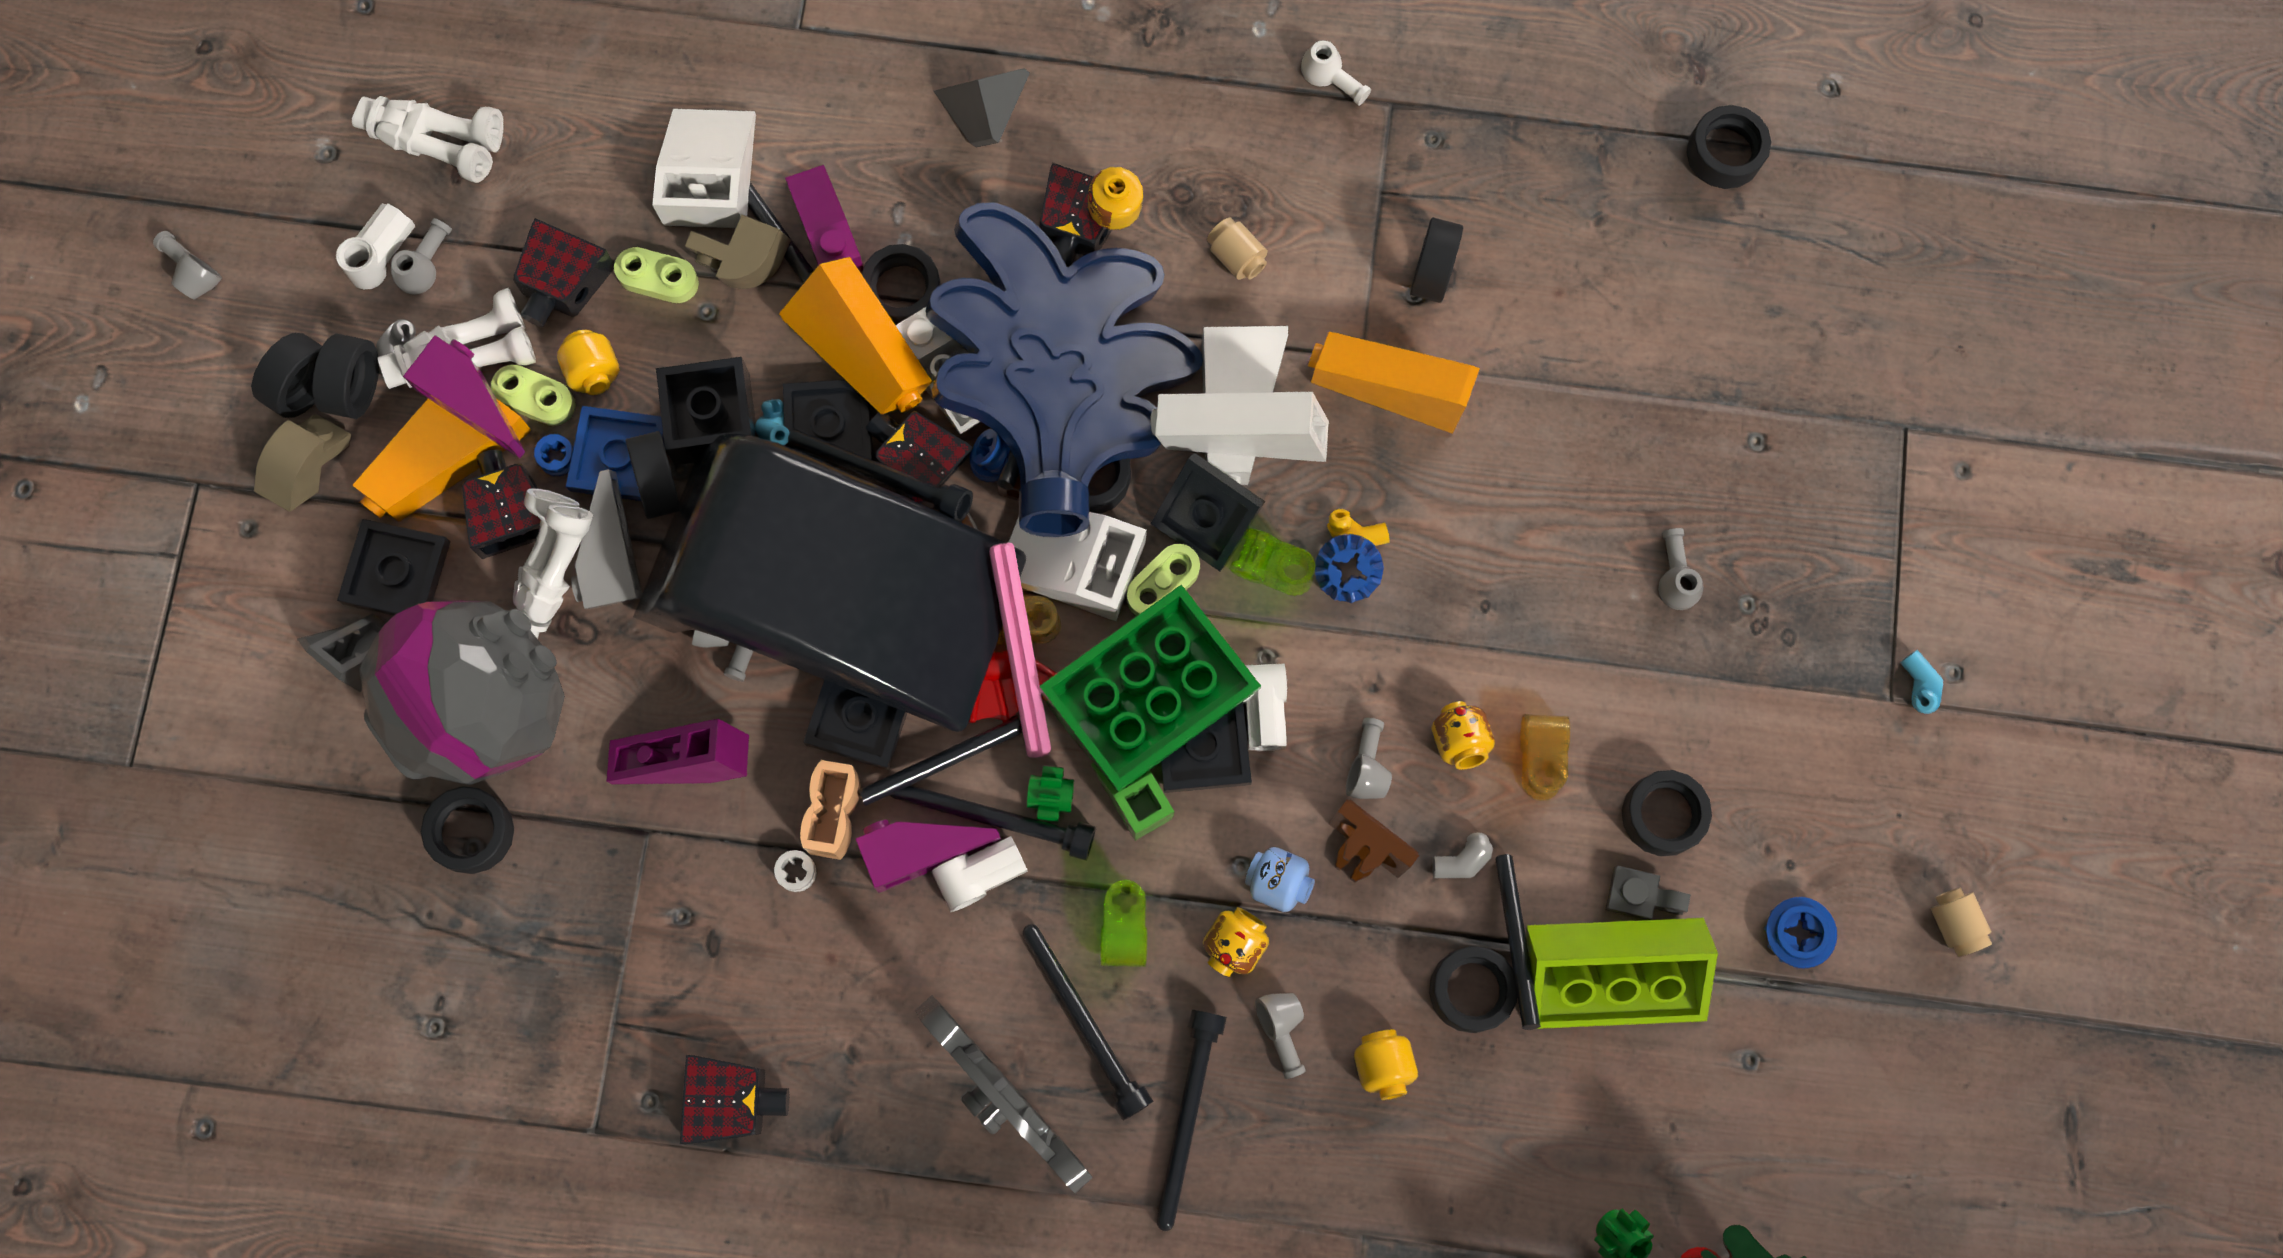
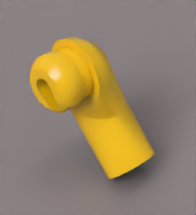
M1345 509L1334 510L1329 516L1327 527L1333 538L1344 534H1354L1368 539L1375 546L1390 543L1385 522L1362 527L1350 517V512Z

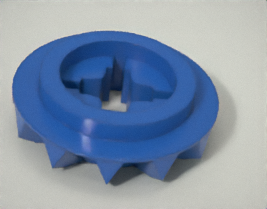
M1354 534L1336 536L1326 542L1317 554L1315 560L1316 580L1320 589L1333 600L1353 603L1369 598L1371 593L1381 583L1384 569L1381 554L1371 541L1362 536ZM1355 553H1359L1356 557V567L1361 571V574L1365 575V578L1360 575L1358 577L1351 575L1348 580L1344 581L1343 585L1340 584L1342 581V570L1332 561L1348 563Z
M1794 897L1782 901L1770 911L1768 922L1764 927L1768 939L1767 947L1775 953L1779 962L1786 963L1796 969L1811 968L1822 964L1833 953L1837 943V927L1830 912L1819 902L1806 897ZM1798 920L1802 922L1804 930L1817 934V937L1814 936L1802 940L1800 947L1795 936L1784 932L1786 929L1796 927Z

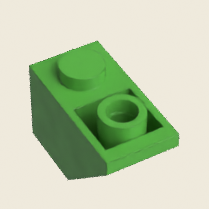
M1094 763L1091 764L1092 769L1134 841L1173 819L1174 810L1150 770L1118 792Z

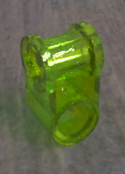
M1249 528L1244 536L1246 541L1238 560L1231 563L1230 570L1247 581L1263 584L1287 595L1297 596L1307 592L1312 585L1315 572V561L1312 555L1305 549L1278 540L1264 531ZM1256 551H1258L1255 560L1252 562ZM1296 564L1303 567L1307 574L1303 578L1295 580L1287 577L1284 569L1289 565Z
M1117 881L1111 885L1105 894L1104 920L1101 927V966L1146 967V899L1143 889L1134 881ZM1121 889L1128 890L1129 897L1136 898L1137 900L1136 905L1129 907L1128 913H1121L1120 905L1113 904L1112 898L1120 895Z

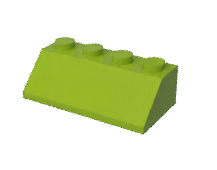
M1704 918L1526 925V940L1541 1025L1537 1029L1707 1021L1718 951Z

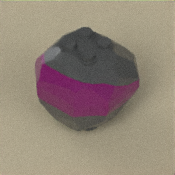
M455 600L425 602L394 615L376 635L359 670L366 704L364 720L394 766L403 775L411 779H422L430 776L471 785L518 768L539 757L551 747L555 738L565 695L559 676L554 668L557 664L556 657L547 647L540 643L530 630L531 622L523 612L517 609H512L511 611L504 610L489 601Z

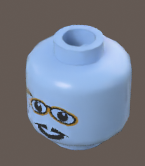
M1271 847L1265 853L1258 852L1255 855L1248 869L1245 884L1250 886V893L1254 900L1279 911L1288 912L1298 902L1305 904L1308 901L1315 879L1308 877L1309 863L1306 859L1283 849Z

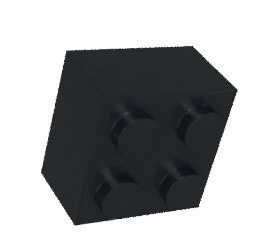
M742 356L656 368L664 446L674 465L695 463L696 459L720 435L745 434L757 437L750 374Z

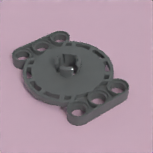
M933 995L915 1010L923 1025L975 1082L976 1086L970 1091L967 1090L961 1096V1100L974 1116H977L990 1134L998 1132L1001 1129V1125L1008 1120L1075 1194L1093 1178L1076 1155L1047 1125Z

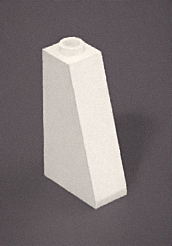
M1288 326L1204 327L1202 336L1203 393L1273 392L1288 338ZM1205 453V460L1239 484L1248 485L1255 461L1254 456Z
M1313 392L1159 394L1158 407L1153 409L1151 413L1152 433L1168 450L1326 462L1329 420Z

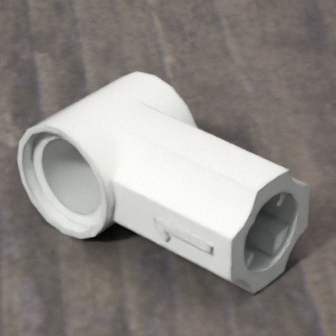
M382 203L356 237L349 238L339 245L336 251V260L339 266L357 288L365 290L378 287L386 277V264L415 228V224L399 209L388 203ZM368 260L363 266L356 267L360 261Z
M1285 664L1245 665L1261 685V689L1243 701V704L1246 705L1248 750L1274 751L1285 749L1286 721L1284 702L1287 700Z
M1011 836L971 856L964 854L953 858L932 870V874L950 912L960 910L979 901L987 895V891L1028 872Z

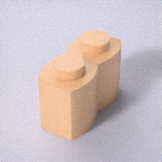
M821 760L812 773L809 787L812 804L803 817L800 829L802 846L810 855L841 860L849 848L852 837V825L849 816L858 804L860 797L858 790L861 789L858 773L852 765Z

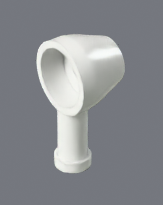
M1316 42L1305 52L1302 58L1301 72L1303 77L1315 86H1328L1333 83L1353 98L1354 103L1360 106L1369 96L1371 89L1367 85L1363 86L1341 69V56L1331 42ZM1325 54L1329 58L1323 60L1318 58L1317 55Z

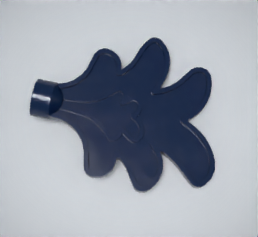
M995 202L977 203L962 211L956 222L954 232L958 241L982 267L993 284L975 278H958L941 284L932 292L926 305V317L933 325L957 341L969 352L957 354L947 359L940 367L932 388L933 399L944 409L972 417L986 424L1006 442L1015 457L1020 474L1019 526L1023 531L1042 537L1075 535L1086 530L1089 526L1088 485L1093 474L1103 466L1114 461L1147 457L1155 453L1162 444L1153 435L1151 430V413L1157 407L1148 400L1139 397L1151 392L1173 388L1191 380L1202 366V353L1185 335L1164 325L1131 323L1114 326L1123 315L1151 300L1163 284L1165 275L1163 266L1154 257L1131 249L1107 248L1086 254L1075 261L1070 267H1066L1064 260L1050 238L1026 216L1010 207Z

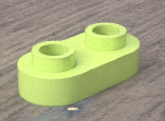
M632 247L621 252L614 263V272L620 284L631 292L672 303H683L690 300L698 290L699 280L693 266L681 258L640 247ZM632 263H642L641 267L638 270H628L629 266ZM671 274H682L678 281H668Z
M514 364L500 368L492 378L491 390L494 396L514 412L548 426L562 425L574 414L575 399L569 389L561 382ZM517 379L519 381L514 389H506V385L510 380ZM548 396H557L556 402L553 405H544V401Z
M1173 544L1166 547L1128 586L1127 604L1132 613L1138 616L1181 584L1187 590L1197 580L1199 575L1200 560L1197 553L1187 545ZM1174 563H1181L1185 566L1186 571L1182 575H1175L1171 572L1170 567ZM1145 592H1151L1155 595L1156 601L1147 605L1140 600V596Z

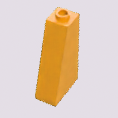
M850 257L819 264L779 313L783 321L880 414L897 409L902 413L911 410L922 401L921 393L933 382Z
M1330 331L1324 345L1316 342L1308 363V367L1315 369L1311 383L1452 434L1467 406L1480 368Z
M427 399L356 480L353 486L364 495L360 503L381 519L387 513L400 522L477 470L479 465L476 457L479 454L495 449L504 452L506 449ZM497 399L520 441L531 431L530 427L521 416Z

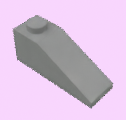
M603 470L599 472L589 510L593 514L590 528L581 541L575 563L577 576L571 577L574 597L577 602L583 601L584 609L640 599L642 596L617 475L615 471Z

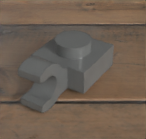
M1617 865L1613 869L1605 910L1644 920L1652 919L1654 909L1683 915V912H1688L1691 895L1679 891L1658 889L1660 875Z

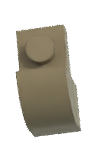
M741 215L729 245L691 231L685 247L697 255L696 263L717 271L715 277L727 286L737 289H749L765 283L777 272L791 239L778 228Z
M314 414L299 425L287 420L273 433L261 452L256 467L254 492L291 512L319 492L321 466L350 446L351 433L317 414Z

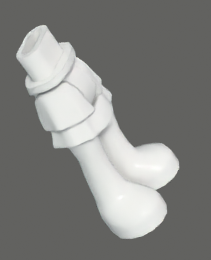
M379 96L375 100L362 97L352 117V125L366 130L370 138L380 139L395 150H404L416 156L424 154L457 167L461 177L474 183L482 181L489 174L493 163L489 151L497 152L500 149L503 136L502 113L499 109L492 107H480L471 120L431 108L428 103H416L415 100H389L383 96ZM433 130L470 143L464 146L431 137V133Z
M509 288L500 290L493 296V309L484 316L446 327L438 325L429 333L423 331L406 342L404 348L399 344L394 346L395 352L377 357L385 383L389 389L406 383L409 388H412L403 375L434 335L448 344L452 339L466 344L508 333L498 341L470 349L475 354L471 359L479 368L509 361L522 366L536 363L530 339L524 330L523 319Z
M532 488L526 492L524 505L531 513L541 519L540 530L528 559L523 567H519L518 580L514 583L513 603L517 610H520L529 618L531 622L530 630L538 639L540 632L547 631L552 621L551 619L564 600L562 595L570 587L563 579L564 574L581 540L589 531L593 514L586 509L579 508L580 504L571 498L548 490Z

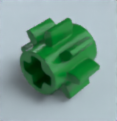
M1043 765L1042 776L1030 775L1027 808L1038 809L1037 817L1040 820L1059 821V811L1071 812L1075 780L1064 778L1063 767Z
M1623 1208L1607 1212L1596 1226V1234L1598 1236L1594 1238V1241L1600 1246L1597 1252L1603 1258H1647L1651 1253L1653 1246L1651 1239L1654 1237L1648 1230L1650 1223L1636 1209L1630 1214Z

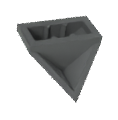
M1022 68L938 89L934 93L970 144L976 148L999 143L1030 72Z
M372 613L353 624L297 638V640L310 656L336 678L361 692L362 686L359 671L361 664L376 635L385 623Z

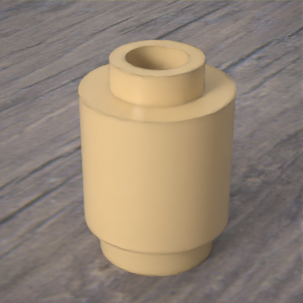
M1231 217L1217 224L1207 237V241L1211 245V252L1238 280L1245 277L1248 279L1256 277L1267 264L1265 257L1268 250L1241 222H1235Z
M1960 887L1935 897L1938 905L1930 909L1948 948L1953 947L1957 957L1971 954L1992 945L1988 936L1992 931L1974 892L1964 895Z

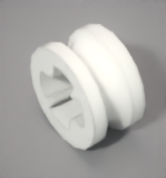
M792 850L785 852L778 858L775 863L774 874L778 883L785 889L792 892H801L813 884L817 870L815 863L807 854L802 851ZM797 859L803 860L802 868L807 872L804 879L800 880L796 877V883L788 882L790 875L784 871L785 866L789 862L795 865V860Z

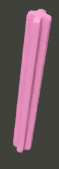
M1000 543L990 547V559L1026 753L1030 758H1038L1048 755L1051 751L1050 739L1015 548L1012 543Z

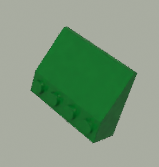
M1182 584L1039 686L1044 702L1069 735L1118 792L1261 689L1260 683Z

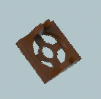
M1351 799L1345 801L1329 822L1330 826L1347 838L1337 852L1335 868L1341 870L1348 865L1353 857H1358L1360 860L1350 878L1354 883L1370 876L1374 869L1380 865L1399 878L1411 868L1420 856L1418 855L1419 852Z

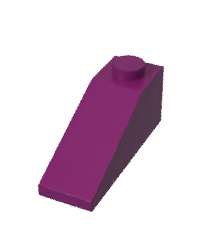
M821 165L786 177L785 180L817 265L850 257L860 273H862L864 267L860 253L825 166Z
M434 335L403 377L417 392L518 458H521L525 450L484 375L471 360L475 354L455 339H452L448 344Z
M717 718L610 740L606 782L610 784L715 783L746 777L749 735Z
M887 819L868 825L863 829L865 835L855 838L874 888L879 893L932 872L936 867L964 854L971 856L1001 841L998 830L993 828L911 822L889 824Z

